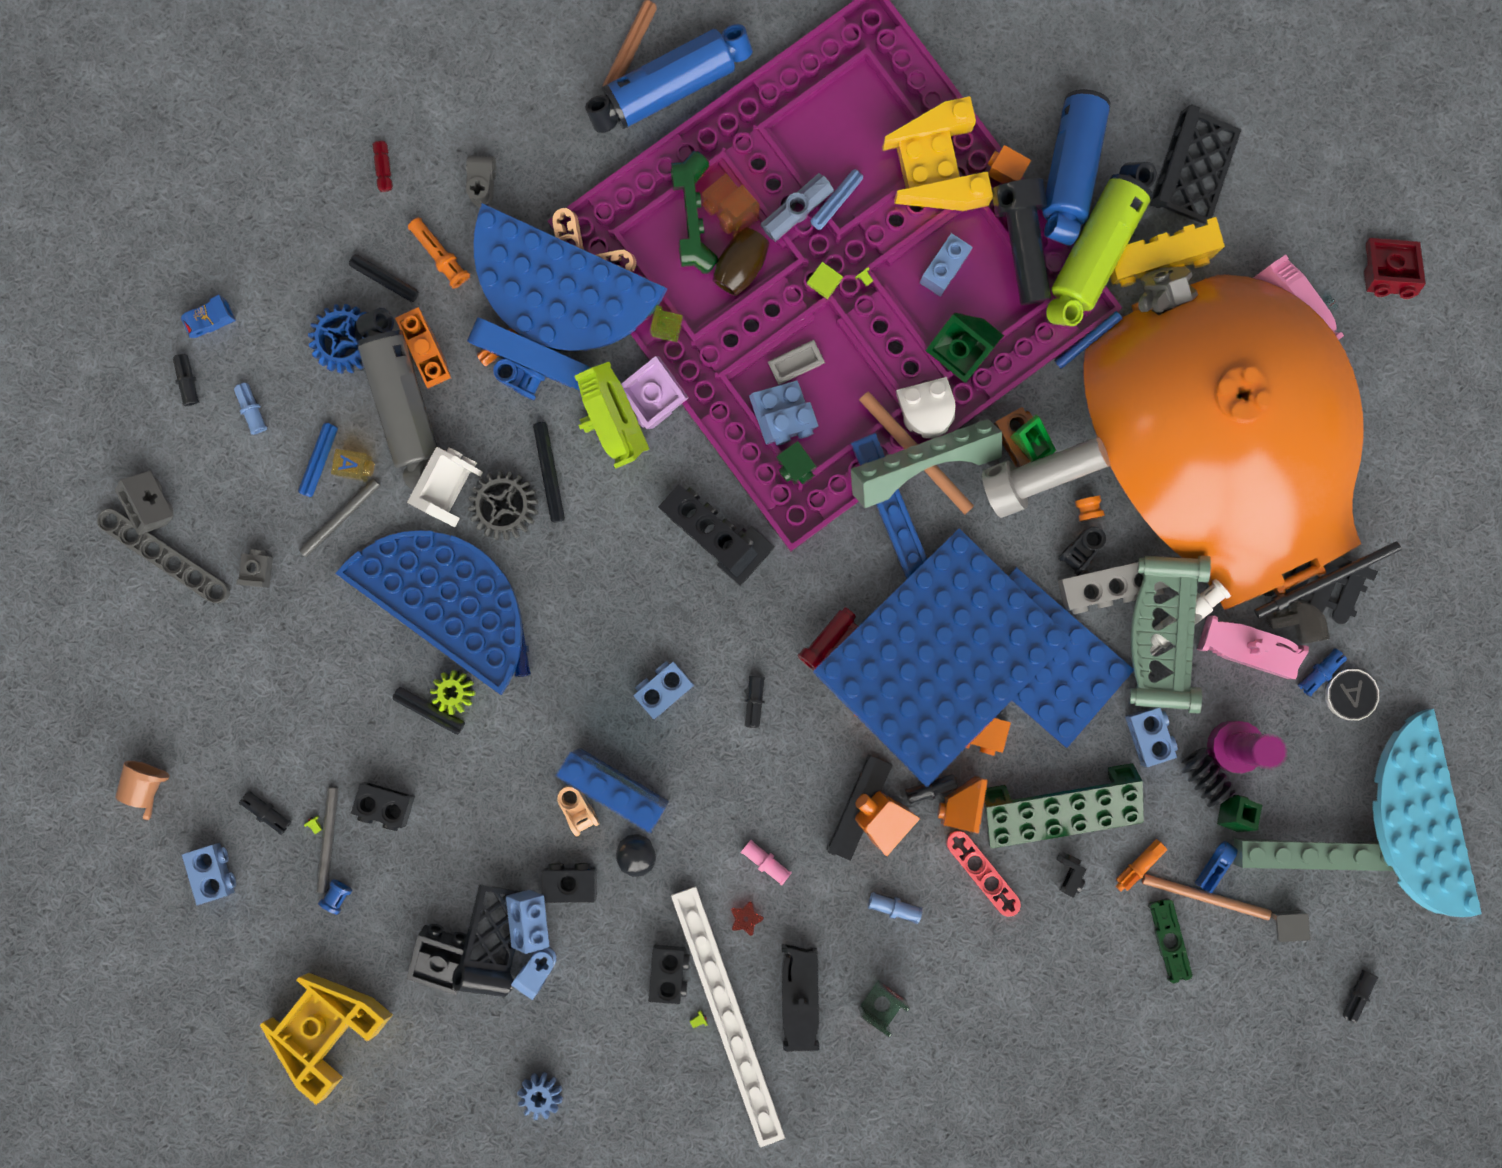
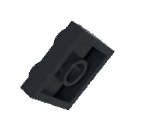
M439 924L424 925L418 934L406 979L457 995L458 991H455L452 986V977L456 966L460 964L467 935L462 932H455L454 934L445 932Z

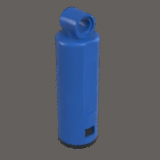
M1088 89L1074 90L1068 93L1064 99L1045 193L1047 206L1042 208V215L1047 220L1044 235L1067 246L1072 245L1076 241L1081 225L1089 218L1110 111V100L1101 92Z

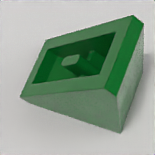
M1038 415L1032 417L1010 436L1031 462L1052 455L1057 451Z

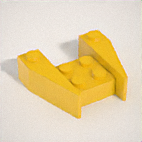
M970 96L945 101L885 136L882 149L885 151L897 148L906 189L896 192L895 204L958 211L989 206L993 193L988 171L960 177L951 136L969 133L973 130L976 119Z
M307 973L296 980L307 989L281 1023L272 1017L262 1022L260 1027L295 1087L317 1105L328 1097L343 1078L323 1058L346 1029L350 1026L366 1041H369L377 1036L393 1014L373 997Z

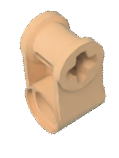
M570 784L561 789L558 794V804L576 837L588 827L600 824L596 813L582 791ZM564 792H575L577 802L573 804L567 803L564 800Z

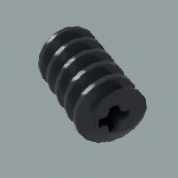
M1203 747L1194 751L1181 762L1186 765L1181 772L1184 774L1191 771L1192 774L1188 781H1198L1194 789H1204L1205 791L1200 797L1201 799L1210 797L1211 800L1207 803V807H1212L1226 801L1235 793V790H1232L1233 784L1230 781L1225 782L1227 778L1225 773H1219V765H1212L1214 758L1206 756L1208 752Z

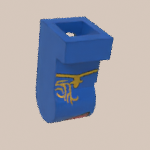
M217 295L210 299L211 302L197 309L190 310L181 316V320L190 338H197L236 321L226 299Z

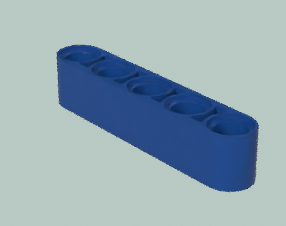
M478 317L467 339V342L579 391V385L574 376L591 368Z

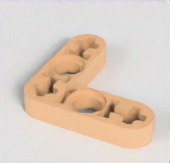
M567 208L557 210L553 215L555 237L565 242L573 239L576 247L583 249L577 215ZM564 215L571 218V221L567 222L568 231L574 232L573 235L565 234L562 236V233H567L565 225L560 224V221L564 219ZM626 250L596 255L607 261L611 258V261L614 263L622 261V256H624V258L629 259V263L625 264V269L631 272L635 270V256Z

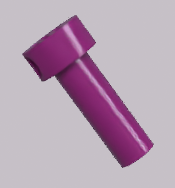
M1232 720L1222 722L1211 731L1207 741V751L1209 756L1214 758L1213 763L1219 765L1220 769L1228 772L1242 774L1250 772L1258 766L1275 768L1282 764L1286 758L1287 750L1280 738L1261 734L1257 727L1248 722Z

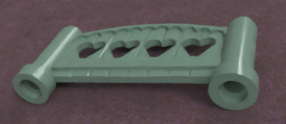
M1199 555L1198 559L1158 556L1139 557L1138 573H1143L1144 579L1136 599L1131 625V655L1137 686L1136 688H1130V704L1144 707L1187 709L1188 713L1200 714L1202 688L1191 687L1197 582H1209L1211 572L1210 556ZM1157 582H1163L1179 593L1161 604L1154 602V595L1157 593L1154 586ZM1161 608L1177 620L1160 630H1155L1152 627V622L1155 620L1153 610ZM1154 634H1159L1175 645V647L1158 656H1153L1150 653V649L1153 646L1151 637ZM1157 660L1173 671V673L1157 682H1151L1148 678L1149 673L1152 672L1149 664L1151 661Z

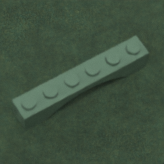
M987 419L894 454H889L875 461L864 463L851 469L852 494L864 508L888 500L908 479L931 466L950 461H966L982 465L1001 458L1002 431Z
M1234 838V847L1238 849L1234 865L1242 868L1394 871L1392 866L1387 865L1378 841L1309 842Z

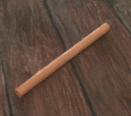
M1148 874L1143 876L1142 884L1265 920L1271 918V910L1211 894Z

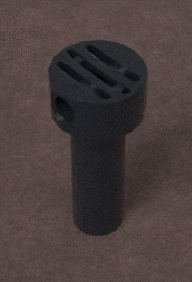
M1023 179L996 186L992 189L995 216L1006 217L1020 305L1050 300L1051 293L1037 212L1047 206L1043 179Z

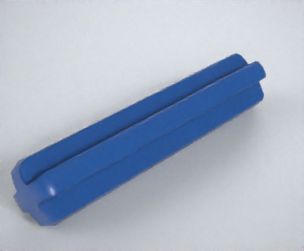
M324 423L298 489V492L302 495L312 497L338 431L335 425Z

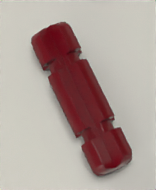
M375 141L372 145L373 153H375L376 176L379 178L377 179V188L380 192H388L392 190V180L389 178L391 177L390 162L387 156L388 145L385 141Z

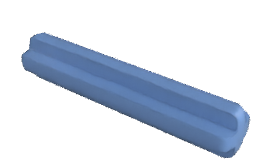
M854 169L849 173L811 219V224L816 229L820 230L826 225L863 180V175L858 170Z

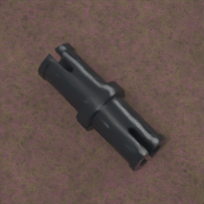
M248 791L242 797L244 800L241 799L239 805L257 817V821L266 823L278 832L279 835H282L287 829L286 826L291 824L290 820L273 809L274 806L271 803L266 804L251 791Z

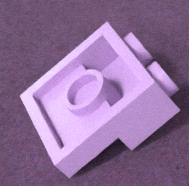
M655 356L621 384L636 414L639 425L646 429L656 427L670 416L674 409L689 398L659 356Z

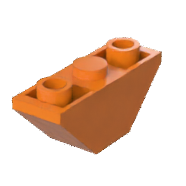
M417 307L396 317V322L400 330L403 331L407 346L426 387L431 388L450 379L451 375L447 362L420 308Z

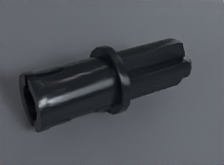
M187 354L175 355L173 357L177 375L175 384L179 385L182 405L191 406L199 404L200 401L194 382L197 379L192 374L189 357Z
M749 676L747 699H744V702H747L745 726L748 728H759L762 703L765 704V701H762L765 677Z
M950 774L933 780L927 787L924 784H920L908 789L906 788L905 792L907 796L918 793L917 795L907 797L910 805H912V803L931 797L935 799L937 795L958 788L955 776Z
M1362 969L1353 991L1350 990L1352 995L1343 1012L1345 1019L1353 1023L1358 1021L1366 1002L1371 1001L1369 997L1379 977Z

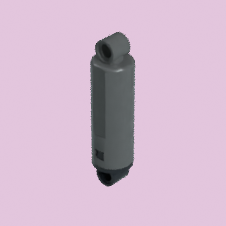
M377 308L360 315L357 319V329L364 339L357 341L356 344L393 464L396 468L407 466L403 472L404 482L410 489L414 490L434 450L438 446L403 331H392L394 319L391 313L385 308Z

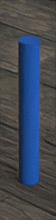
M1116 310L1055 361L1056 364L1062 369L1123 319Z

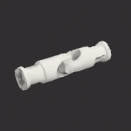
M1217 579L1213 580V584L1201 594L1197 593L1195 624L1213 611V607L1224 598L1228 599L1231 597ZM1170 615L1153 629L1160 630L1177 619ZM1154 634L1151 637L1153 646L1150 649V653L1154 655L1160 649H1166L1172 643L1161 635Z

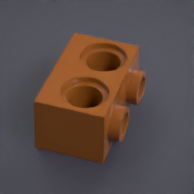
M1023 407L994 423L1002 431V444L1016 468L1031 462L1010 438L1015 433L1009 425L1011 420L1018 421L1022 427L1033 417L1029 411L1025 412Z

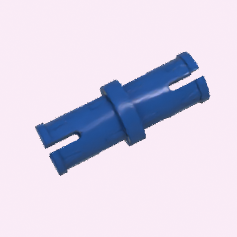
M1334 648L1320 664L1316 663L1313 666L1314 670L1298 684V687L1300 689L1304 688L1303 692L1311 697L1325 681H1330L1333 678L1332 674L1347 661L1346 656L1341 657L1343 653Z

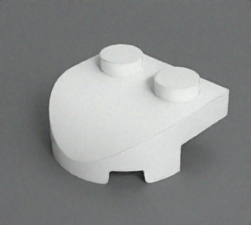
M947 377L896 390V396L904 416V424L910 432L913 430L921 434L923 438H935L948 431L949 426L955 419V400Z

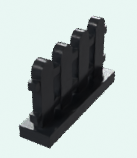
M1339 557L1324 565L1326 574L1322 576L1350 564L1352 561ZM1311 561L1294 568L1292 575L1310 567ZM1366 567L1347 576V578L1337 581L1343 584V588L1336 603L1329 601L1336 582L1303 597L1309 600V612L1314 615H1320L1326 607L1334 609L1332 613L1334 622L1338 624L1346 623L1350 616L1355 617L1357 611L1353 610L1360 592L1366 593L1368 587L1364 585L1365 580L1374 581L1378 571ZM1309 579L1285 590V594L1306 585ZM1271 590L1262 595L1269 597L1274 595L1275 592ZM1299 599V600H1297V601H1295V602H1293V603H1291V604H1289V605L1295 606V605H1297V604L1300 602L1301 599Z

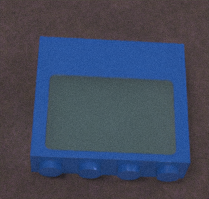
M582 748L569 753L556 775L648 832H651L669 803L668 800Z

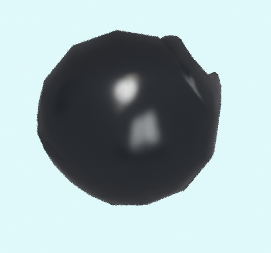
M634 834L628 835L620 841L616 851V859L623 873L631 877L646 875L653 869L656 854L648 838Z

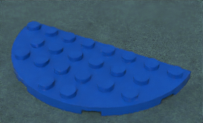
M483 203L481 205L474 232V260L480 285L499 317L517 333L533 342L550 348L570 351H585L613 344L634 332L648 316H651L667 291V288Z
M407 531L376 540L372 545L351 556L335 573L498 694H503L513 677L520 657L523 633L522 617L515 592L509 580L496 563L480 549L452 535L433 531Z

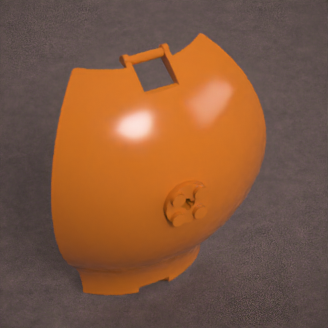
M1216 275L1191 284L1197 290L1198 295L1192 301L1186 302L1161 315L1151 311L1152 309L1148 312H1141L1138 302L1133 304L1132 313L1122 317L1121 321L1086 348L1084 356V386L1094 430L1097 437L1102 440L1109 457L1110 466L1127 496L1156 534L1180 557L1198 559L1199 555L1210 556L1211 572L1209 582L1207 583L1211 586L1213 584L1212 581L1217 579L1229 592L1231 597L1228 599L1224 598L1220 602L1224 610H1227L1271 590L1276 595L1285 594V590L1316 575L1320 577L1326 574L1325 564L1361 545L1354 524L1352 500L1363 447V411L1355 374L1346 352L1335 333L1319 314L1297 296L1274 284L1246 276ZM1240 394L1242 399L1238 400L1236 395ZM1311 561L1310 567L1288 578H1283L1282 574Z

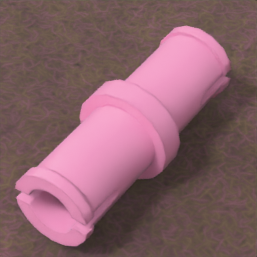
M752 840L741 851L742 854L759 866L758 870L761 872L764 870L779 882L781 886L792 873L777 862L772 853L767 854Z

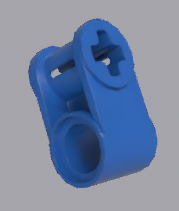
M508 359L499 360L493 369L494 376L500 383L533 401L536 398L534 394L540 382L546 378L538 372ZM507 366L513 368L511 377L506 379L500 377L502 368Z

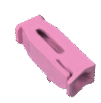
M1284 255L1253 277L1279 286L1294 294L1324 319L1338 340L1344 336L1342 332H1335L1336 322L1332 313L1305 275L1288 260L1287 255Z
M1212 615L1206 618L1197 650H1209L1224 659L1286 679H1296L1298 668L1309 652V646H1297L1288 639L1243 624L1218 622V617Z

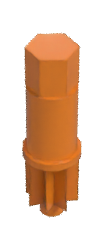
M1156 839L1116 878L1118 884L1115 887L1119 891H1122L1124 888L1129 890L1139 879L1143 878V875L1167 851V848Z

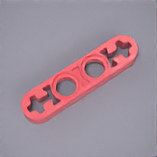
M962 831L951 832L946 839V846L1002 915L1007 917L1016 915L1021 907L1017 895L968 835ZM955 836L959 839L964 837L965 840L962 844L967 850L971 846L974 849L968 852L962 860L959 857L964 854L958 847L953 849L952 847ZM979 856L981 858L982 865L978 870L969 869L968 860L970 857ZM989 876H994L998 879V887L993 891L987 890L984 886V882ZM1004 887L1007 891L1003 892V895L1008 900L1014 899L1012 903L1014 908L1012 910L1008 908L1002 909L1004 902L1000 897H997L996 900L993 899V896L1000 894Z

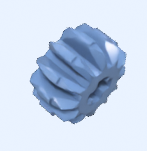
M546 1072L542 1074L540 1080L536 1073L531 1075V1081L525 1079L522 1082L524 1088L519 1089L517 1095L522 1097L518 1105L521 1107L527 1106L524 1111L525 1115H528L531 1111L534 1112V1120L538 1119L540 1113L545 1119H548L550 1112L556 1113L558 1111L557 1104H560L563 1100V1097L558 1095L562 1091V1087H553L557 1080L555 1077L551 1078L549 1082L546 1081ZM537 1092H542L543 1101H538Z

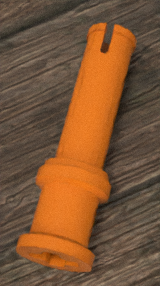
M415 218L409 223L408 229L436 261V269L444 273L450 281L449 285L453 289L458 288L469 279L470 273L461 268L454 254L448 253L421 218Z

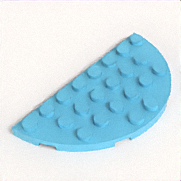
M1426 709L1407 718L1399 731L1393 732L1383 749L1374 782L1378 783L1377 801H1373L1376 834L1387 865L1393 867L1399 877L1398 884L1415 902L1434 913L1451 917H1472L1482 914L1480 902L1476 892L1474 876L1470 866L1444 747L1440 737L1438 721L1434 709Z

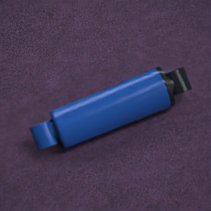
M740 24L731 25L724 29L722 34L717 29H712L603 86L602 90L605 96H595L585 105L594 130L599 133L608 132L617 125V122L622 129H625L734 72V62L746 60L753 51L745 27Z

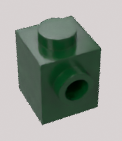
M798 441L776 457L777 462L781 466L778 470L786 482L791 480L795 485L800 481L803 485L815 476L813 471L816 470V465Z
M1233 795V798H1228L1220 804L1217 824L1238 833L1256 831L1259 827L1263 805L1249 800L1246 796Z

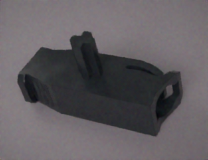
M781 944L782 952L788 953L784 955L782 962V1020L787 1040L783 1041V1051H818L820 1047L819 1040H816L817 1030L819 1029L817 948L805 949L789 944ZM790 955H791V956H792L791 965H790L791 977H788V967H789Z

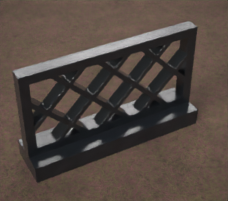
M1191 104L1180 112L1149 206L1158 209L1162 207L1194 221L1206 224L1207 220L1213 217L1242 129L1199 112L1200 107ZM1198 120L1206 123L1210 133L1200 137L1196 128ZM1222 130L1233 134L1230 144L1225 146L1222 145L1217 134ZM1212 136L1217 150L1207 153L1202 140ZM1196 143L1202 157L1192 160L1188 150L1190 145ZM1219 152L1223 165L1215 170L1209 156ZM1204 160L1209 173L1200 177L1194 163ZM1189 167L1194 180L1184 184L1180 174L1183 168ZM1211 176L1216 186L1214 191L1207 194L1201 180ZM1196 183L1202 197L1192 201L1186 187ZM1179 190L1186 202L1183 206L1171 203L1174 193ZM1202 199L1204 200L1208 208L1206 216L1197 213L1194 203Z

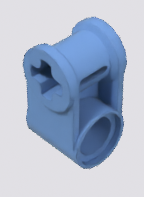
M549 947L535 951L526 966L524 965L511 986L533 1000L556 963L555 952ZM546 957L548 959L543 966L540 965V959Z

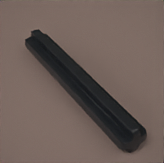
M537 422L533 424L550 520L553 523L562 522L565 520L548 426L546 422Z

